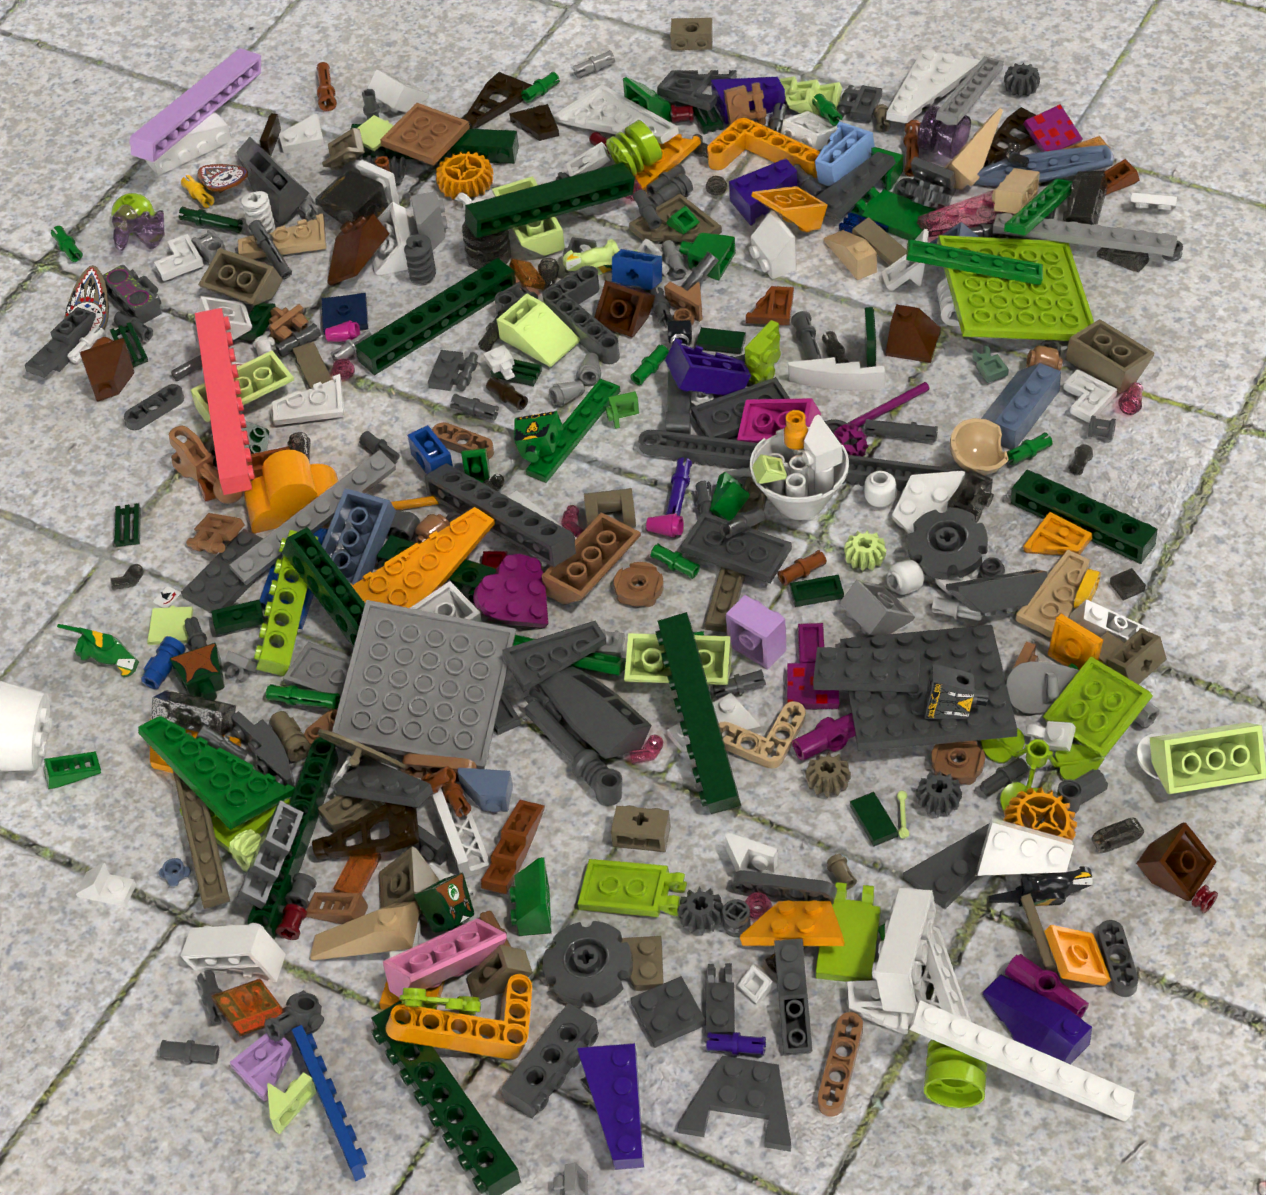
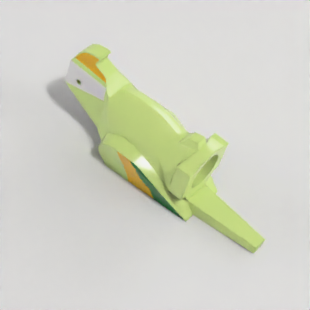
M610 239L607 240V244L603 247L591 248L581 253H573L572 250L568 251L563 257V264L569 271H576L584 266H593L598 270V275L612 270V256L619 249L616 242Z

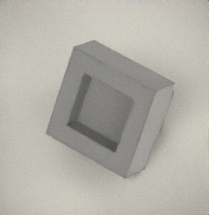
M602 629L606 637V645L595 651L622 657L625 634L620 633L618 630L608 632Z
M228 651L225 660L233 664L228 667L227 675L234 677L236 671L239 670L240 673L237 679L246 681L248 670L257 673V662Z
M576 1162L565 1164V1176L554 1177L553 1189H560V1195H588V1174Z

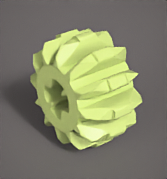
M868 530L863 534L857 531L855 536L849 535L844 545L845 559L848 564H851L853 569L860 567L862 572L865 568L873 571L875 566H881L885 559L884 539L879 538L877 532L870 534Z
M251 829L237 834L230 842L229 851L233 854L232 858L244 872L248 871L261 841L260 834L255 833Z

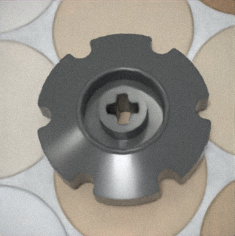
M949 507L943 513L938 512L936 509L925 513L914 522V532L909 533L907 537L910 560L920 564L923 574L936 579L947 580L952 574L958 575L959 578L969 575L982 564V554L988 552V536L984 524L975 523L974 514L959 508Z
M593 921L589 927H583L581 922L564 928L553 937L555 947L546 949L543 957L544 975L549 985L555 984L553 986L555 995L566 1003L569 1002L574 1006L583 1007L584 1003L589 1000L594 1001L595 1005H601L612 1000L624 989L621 980L630 978L633 970V957L628 942L621 943L623 941L621 932L615 927L599 921Z

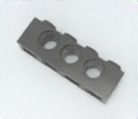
M568 1002L501 1088L504 1102L532 1119L538 1111H542L546 1107L549 1096L555 1089L558 1090L563 1085L569 1070L572 1067L575 1068L580 1063L577 1048L591 1047L596 1042L599 1035L596 1018ZM569 1038H573V1039H574V1040L571 1041V1042H565L566 1039H569ZM550 1060H558L555 1063H547ZM535 1081H541L538 1085H531Z

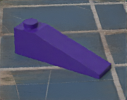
M1001 974L983 991L984 998L999 1020L1003 1021L1009 1029L1014 1041L1070 1065L1090 1045L1092 1026L1069 1009Z

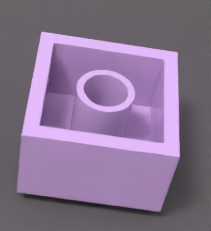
M746 595L726 613L727 636L731 637L732 649L767 670L785 653L786 625L785 618L780 613L773 612L763 606L758 600H753Z

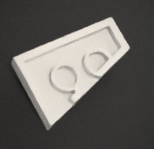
M340 374L333 376V380L323 384L321 382L313 384V388L304 392L296 391L272 401L275 426L344 417Z
M732 693L713 703L719 723L729 722L753 733L761 732L759 723ZM679 722L667 729V736L681 752H686V744H690L689 736H683ZM724 731V733H722V737H723V738H724L726 735L729 736V732H728V731Z

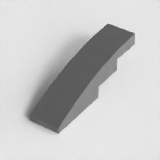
M279 801L245 875L237 896L238 898L260 909L263 908L272 885L278 878L283 861L290 852L304 812Z

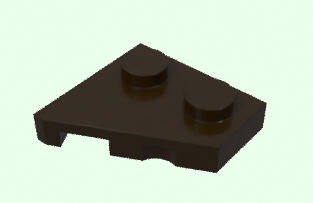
M548 104L509 113L512 123H519L522 130L532 134L538 141L559 136V129Z

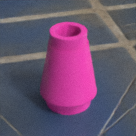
M351 320L326 328L325 330L328 342H346V340H353L360 335L358 323Z
M676 513L648 517L646 529L648 532L675 538L677 535H682L684 520L682 516H678Z

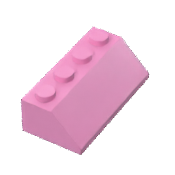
M477 918L383 961L389 990L400 997V995H403V988H434L446 979L460 976L466 970L480 965L499 945H504L507 939L506 933Z

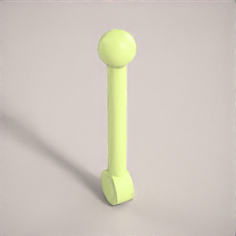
M902 790L897 793V798L900 800L901 828L898 830V834L902 839H905L909 836V831L906 828L905 811L907 793Z

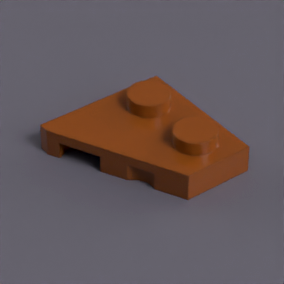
M771 286L765 296L758 300L756 308L752 313L748 312L746 314V323L768 324L773 320L779 323V325H790L794 287Z

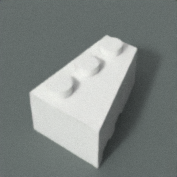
M991 817L976 869L977 876L1066 872L1074 844L1070 839Z
M257 923L190 928L181 953V957L194 971L204 972L211 970L214 974L227 975L228 971L242 972L243 977L252 979L253 974L268 976V981L277 982L286 956L285 952L266 932L264 927Z

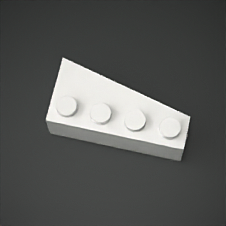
M216 112L212 113L156 161L146 160V162L160 176L231 142L228 125Z
M899 888L897 898L891 902V918L886 920L885 939L879 943L878 962H874L872 968L873 979L877 980L883 1011L914 1013L915 1006L918 1003L916 1002L915 991H921L922 988L921 965H926L927 942H930L936 912L932 890Z

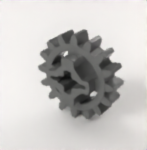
M919 180L918 185L907 182L904 193L914 196L913 202L936 209L939 204L950 206L952 195L943 193L944 187Z

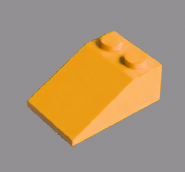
M794 186L755 191L751 194L753 198L782 216L784 221L797 225L799 230L810 232L811 230L821 229L828 204L801 188Z

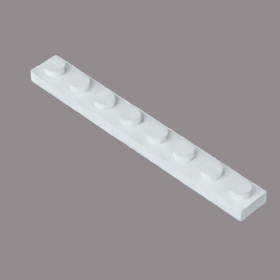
M920 1000L916 1004L909 1030L1124 1122L1130 1118L1135 1092Z

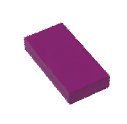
M823 623L798 624L799 663L816 662L817 647H824Z

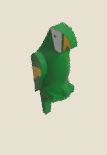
M63 624L57 625L60 629L82 634L74 650L76 655L81 657L82 661L93 658L103 664H116L118 669L122 671L121 676L129 677L136 672L139 661L114 636L80 627L77 628Z

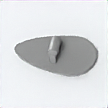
M1029 661L1020 663L1010 671L1006 678L1011 705L1024 713L1047 712L1079 670L1047 662Z

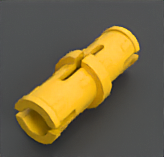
M186 175L187 179L185 177L181 179L182 187L189 192L194 200L197 199L203 207L209 208L206 202L211 206L214 204V197L206 191L203 184L197 183L191 175Z

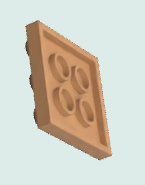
M416 103L380 141L381 146L434 166L470 126L469 121Z

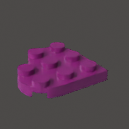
M523 554L507 555L497 567L496 574L485 576L475 588L473 597L475 607L477 609L480 608L481 612L488 617L487 620L493 623L545 628L549 623L546 587L542 581L543 570L541 569V562L535 557Z

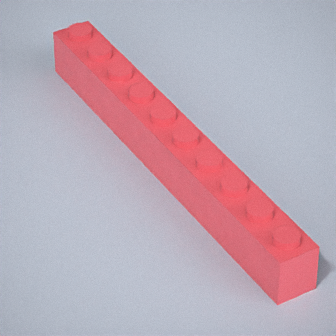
M222 308L195 313L222 491L224 495L252 490L251 480L255 479L253 466H248V462H252L250 448L245 447V445H249L247 430L243 431V428H247L245 416L240 414V411H244L242 398L237 396L241 394L239 380L235 381V378H239L236 364L232 365V362H236L234 348H230V346L234 345L231 332L227 333V330H231L229 317H224Z

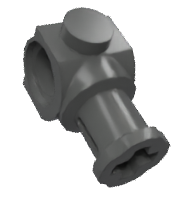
M304 990L291 995L281 1015L265 1020L264 1026L268 1036L276 1042L282 1040L285 1034L292 1031L291 1029L300 1025L303 1026L305 1033L318 1029L324 1022V1017L321 1015L322 1006L315 995Z

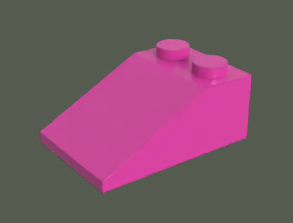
M812 398L746 400L737 441L759 443L763 438L767 440L776 435V431L785 428L786 415L790 411H802L805 414V425L807 427L811 426L816 415L821 416V412Z

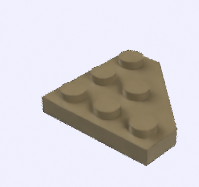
M678 194L656 207V212L662 221L659 228L650 229L647 221L642 216L629 223V230L642 241L648 239L650 241L662 242L667 240L673 242H694L699 233L718 235L722 233L721 225L682 194ZM686 205L700 223L683 235L668 226L666 222L673 214Z

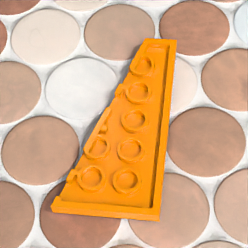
M474 507L451 521L450 525L443 530L433 532L425 541L412 545L386 561L385 565L372 573L370 571L365 574L363 579L352 585V587L364 603H366V600L411 608L443 586L495 525V521Z

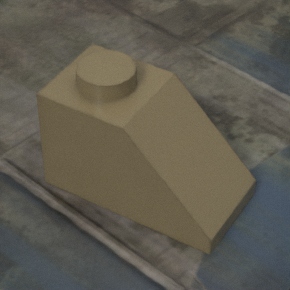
M499 945L467 976L473 997H479L482 1000L503 993L511 976L522 974L529 977L533 972L525 950Z

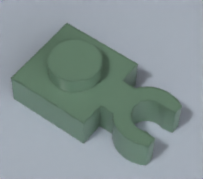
M985 345L983 346V354L978 353L976 349L973 350L972 358L977 362V370L987 383L1008 376V367L998 354L991 356L990 348Z

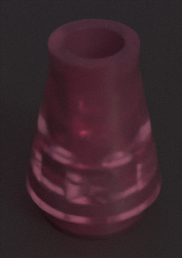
M1132 383L1119 398L1118 404L1124 414L1134 415L1141 410L1143 386L1140 383Z

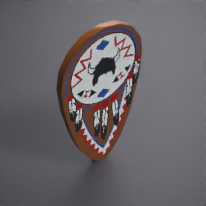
M210 164L202 166L198 170L200 182L207 189L218 191L219 193L239 185L248 177L246 168L230 164Z

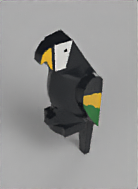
M1080 866V869L1068 872L1042 873L1038 876L1020 874L1021 885L1015 888L1016 890L989 895V903H1019V907H1023L1021 896L1031 893L1035 906L1061 905L1072 893L1092 886V872L1089 867Z

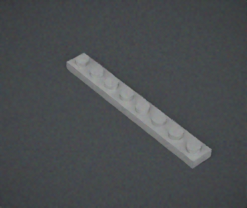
M984 56L937 111L936 120H940L946 125H957L1003 70L1004 61Z
M997 213L993 224V233L1165 256H1173L1177 244V236L1167 233L1160 234L1144 230L1136 231L1121 227L1113 228L1097 224L1090 225L1058 221L1055 219H1043L1026 236L1004 231L1005 223L1014 216L1010 213Z
M381 450L377 451L232 562L230 569L245 585L249 584L275 564L277 558H282L283 553L279 552L282 537L287 539L289 530L299 532L308 527L312 533H315L333 519L345 488L367 493L396 470V465Z

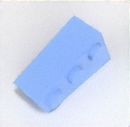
M839 121L836 132L830 136V142L828 145H824L815 160L818 182L830 187L871 157V148L875 147L873 132Z

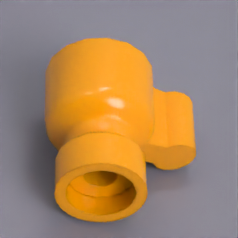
M793 410L786 415L784 443L789 449L799 450L804 448V440L808 433V428L805 425V414L802 411Z

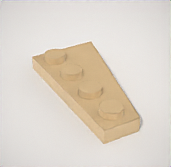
M323 213L316 215L314 220L307 222L306 219L297 221L298 225L288 228L283 225L277 227L274 232L269 233L272 235L273 243L281 255L327 249ZM254 235L238 239L239 255L250 259L267 257L262 248L257 246V240Z
M1067 550L1049 572L1029 604L1022 606L1018 611L1016 621L1051 638L1056 617L1063 614L1070 618L1077 591L1089 568L1090 560Z

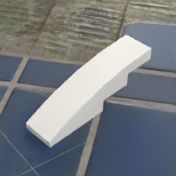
M835 357L788 362L789 382L836 390L885 389L884 366L860 368L859 362L836 364Z

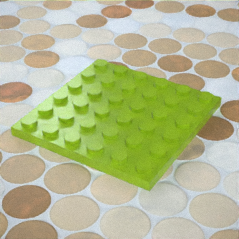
M938 236V245L1043 264V281L1041 285L944 267L963 337L1069 341L1070 337L1094 323L1069 243L1048 240Z

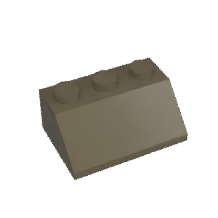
M219 248L198 285L255 306L272 299L283 279L273 266Z
M1099 319L1070 337L1065 360L1090 376L1116 388L1117 393L1121 394L1135 385L1155 353Z

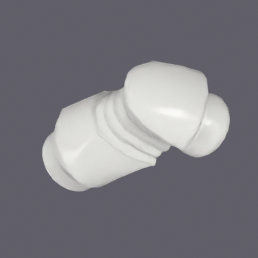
M267 335L257 337L253 347L257 349L258 357L273 351L275 340L272 337H267Z

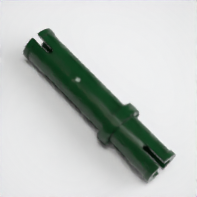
M183 206L179 210V213L183 214V216L179 215L180 220L196 223L197 226L206 225L236 233H241L243 229L242 226H238L239 224L243 225V221L240 219L207 213L203 209H189Z

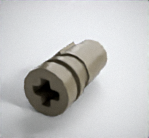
M285 711L274 713L269 723L284 746L288 759L295 762L306 758L311 744L301 732L294 718H290Z

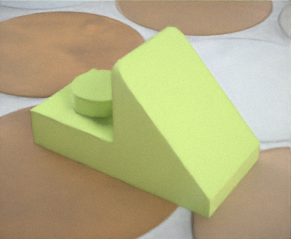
M303 1072L298 1079L293 1080L285 1093L272 1084H267L269 1113L275 1132L280 1134L317 1092L312 1077Z

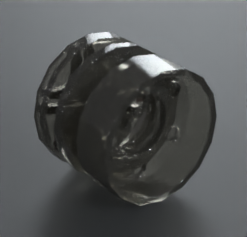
M465 222L463 223L462 236L465 244V255L470 266L478 270L496 258H499L505 264L509 262L511 258V244L508 230L476 238Z

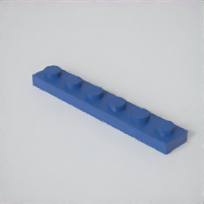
M302 1025L295 1027L291 1030L310 1077L313 1079L318 1096L356 1182L366 1177L363 1166L368 1164L362 1148L355 1149L353 1142L357 1141V1137L352 1125L346 1126L343 1121L347 1114L342 1102H335L333 1098L337 1091L332 1079L326 1080L323 1075L327 1068L322 1056L316 1057L313 1050L318 1048L312 1033L306 1035Z

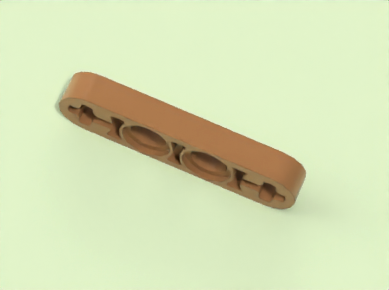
M854 1012L842 1014L837 1021L818 1093V1108L823 1115L830 1117L839 1115L844 1108L863 1034V1020ZM849 1023H853L854 1027L851 1030L850 1038L846 1037V1027H848ZM841 1046H847L852 1050V1053L849 1056L842 1057L836 1053V1050ZM834 1071H841L846 1077L840 1082H835L829 1076ZM831 1090L835 1091V1102L832 1103V1106H829L827 1101H829Z

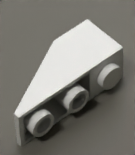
M1087 599L1070 614L1071 620L1095 635L1101 637L1108 631L1113 636L1120 638L1124 643L1141 628L1152 633V629Z

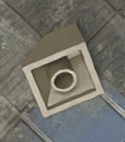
M411 846L379 872L380 906L384 908L394 903L416 901L414 894L439 881V878L415 847Z

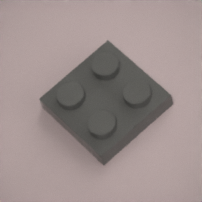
M682 976L631 997V1004L655 1048L706 1026V1020Z

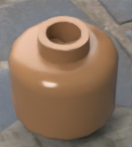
M1038 345L1029 351L1026 367L1042 363L1060 371L1063 359L1059 358L1057 349Z
M429 514L415 529L418 536L416 538L417 543L420 544L428 539L429 535L433 532L443 530L450 525V522L441 514Z

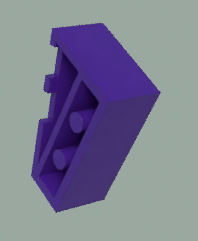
M778 76L711 80L712 95L717 97L715 106L726 125L729 124L723 90L742 85L746 87L747 92H751V84L760 83V88L764 94L762 101L766 113H772L774 105L777 103H781L779 108L781 110L782 104H785V89ZM753 100L749 101L750 110L755 109Z

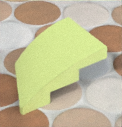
M795 76L779 79L785 89V100L790 109L799 113L809 111L822 117L818 108L812 103V99L817 102L814 98L816 94H823L837 108L842 92L840 82L820 85L817 79L797 82Z

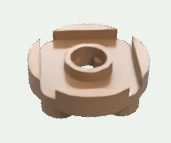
M633 562L629 564L630 567L624 570L622 567L618 570L614 577V589L620 603L651 607L656 603V599L661 596L664 589L663 576L657 571V567L647 562ZM638 581L643 582L642 586H634L633 584H637Z
M976 741L935 744L931 756L934 775L936 776L939 771L942 772L943 776L951 773L953 780H959L960 784L971 785L983 772L985 753L983 749L981 750L977 746ZM961 756L963 762L957 763L951 759Z

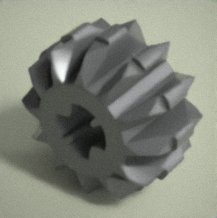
M1024 62L1022 65L1015 63L1014 67H1008L1004 75L1006 91L1011 92L1012 95L1018 94L1020 97L1036 93L1040 84L1038 68H1033L1032 64L1025 65Z
M939 771L934 776L929 772L927 779L921 778L918 789H916V797L920 808H925L927 815L931 812H936L937 817H939L941 812H944L949 816L951 809H958L959 802L962 799V791L959 780H953L951 773L943 776L942 772Z
M699 886L697 892L694 893L688 890L687 897H681L680 906L677 909L678 916L683 927L689 926L691 933L698 929L703 935L705 929L714 932L715 925H721L724 905L719 894L713 895L711 888L703 892Z

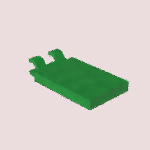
M874 186L855 204L851 211L852 214L861 216V222L869 217L884 231L906 240H915L924 229H928L930 232L941 219V211L913 202V200L885 189L879 193Z

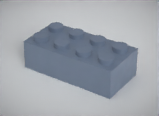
M345 488L322 547L349 583L354 585L362 580L365 574L370 571L373 572L377 562V554L384 544L396 510L390 500Z

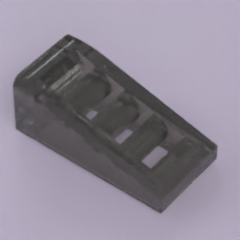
M1101 247L1096 253L1097 257L1134 272H1140L1149 262L1148 253Z

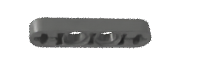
M745 870L737 871L731 884L732 889L740 895L781 901L817 900L831 901V904H833L837 894L836 886L827 881Z

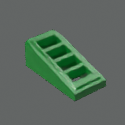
M96 751L44 759V773L48 789L58 788L101 773ZM90 762L91 767H86L85 763Z

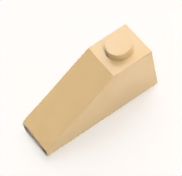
M844 230L824 238V242L857 280L877 273V252L866 239Z

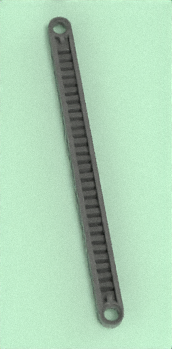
M646 430L639 435V449L644 454L668 457L672 461L683 457L684 462L688 458L692 461V464L695 461H698L700 465L706 462L709 466L717 464L720 468L726 465L728 469H731L732 466H735L737 469L750 467L752 452L758 444L660 430ZM647 440L657 441L653 445L645 444ZM848 455V474L842 484L849 481L851 485L858 482L860 486H863L869 474L876 471H885L895 478L896 488L898 491H902L903 488L905 489L911 475L964 470ZM965 472L964 483L961 485L957 495L965 494L969 489L970 477L967 472Z

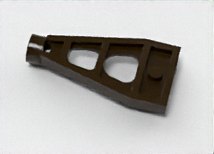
M498 72L485 84L469 111L461 119L469 121V129L478 128L524 100L521 92L532 85ZM495 92L508 98L502 102H497L490 99V96ZM482 105L491 108L486 113L479 111Z
M1020 107L1007 117L994 135L984 167L1036 144L1023 125L1025 120L1036 116V114ZM1013 128H1016L1029 136L1018 139L1009 133ZM1002 140L1011 146L1003 149L997 144Z
M386 803L335 833L313 840L312 849L314 855L320 861L328 857L332 859L396 851L420 843L416 807ZM388 820L389 836L383 839H371L370 829L377 823ZM361 831L362 843L347 846L346 838Z

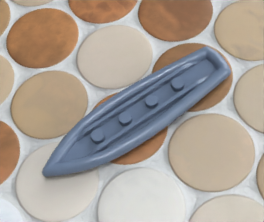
M1107 145L1021 155L982 168L977 174L980 178L974 184L999 186L1000 182H1003L1006 175H1009L1014 168L1040 172L1039 183L1110 167L1114 163V157Z

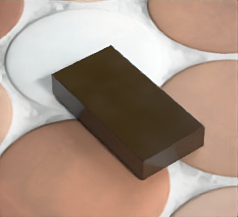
M274 113L269 115L260 138L261 147L270 156H272L279 133L281 132L278 114Z

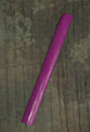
M923 382L853 419L848 424H854L859 428L866 423V419L874 420L927 392L930 389L929 385Z

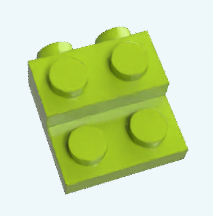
M773 320L745 347V365L751 374L748 382L752 385L772 379L775 375L774 363L778 362L781 351L779 323Z

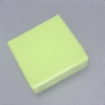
M760 454L752 466L756 481L759 484L783 480L787 477L781 458Z

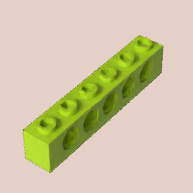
M289 530L287 537L297 533V531ZM283 537L279 547V552L281 553L286 542V538ZM282 554V559L277 558L274 573L278 574L277 580H272L269 594L273 595L272 602L267 601L264 616L268 617L267 624L262 623L259 638H263L262 645H257L254 659L258 660L256 670L284 676L290 667L307 591L306 583L285 555ZM286 579H292L294 583H290ZM280 600H286L290 604H284ZM276 621L283 622L285 626L278 625ZM270 643H276L280 648H275Z

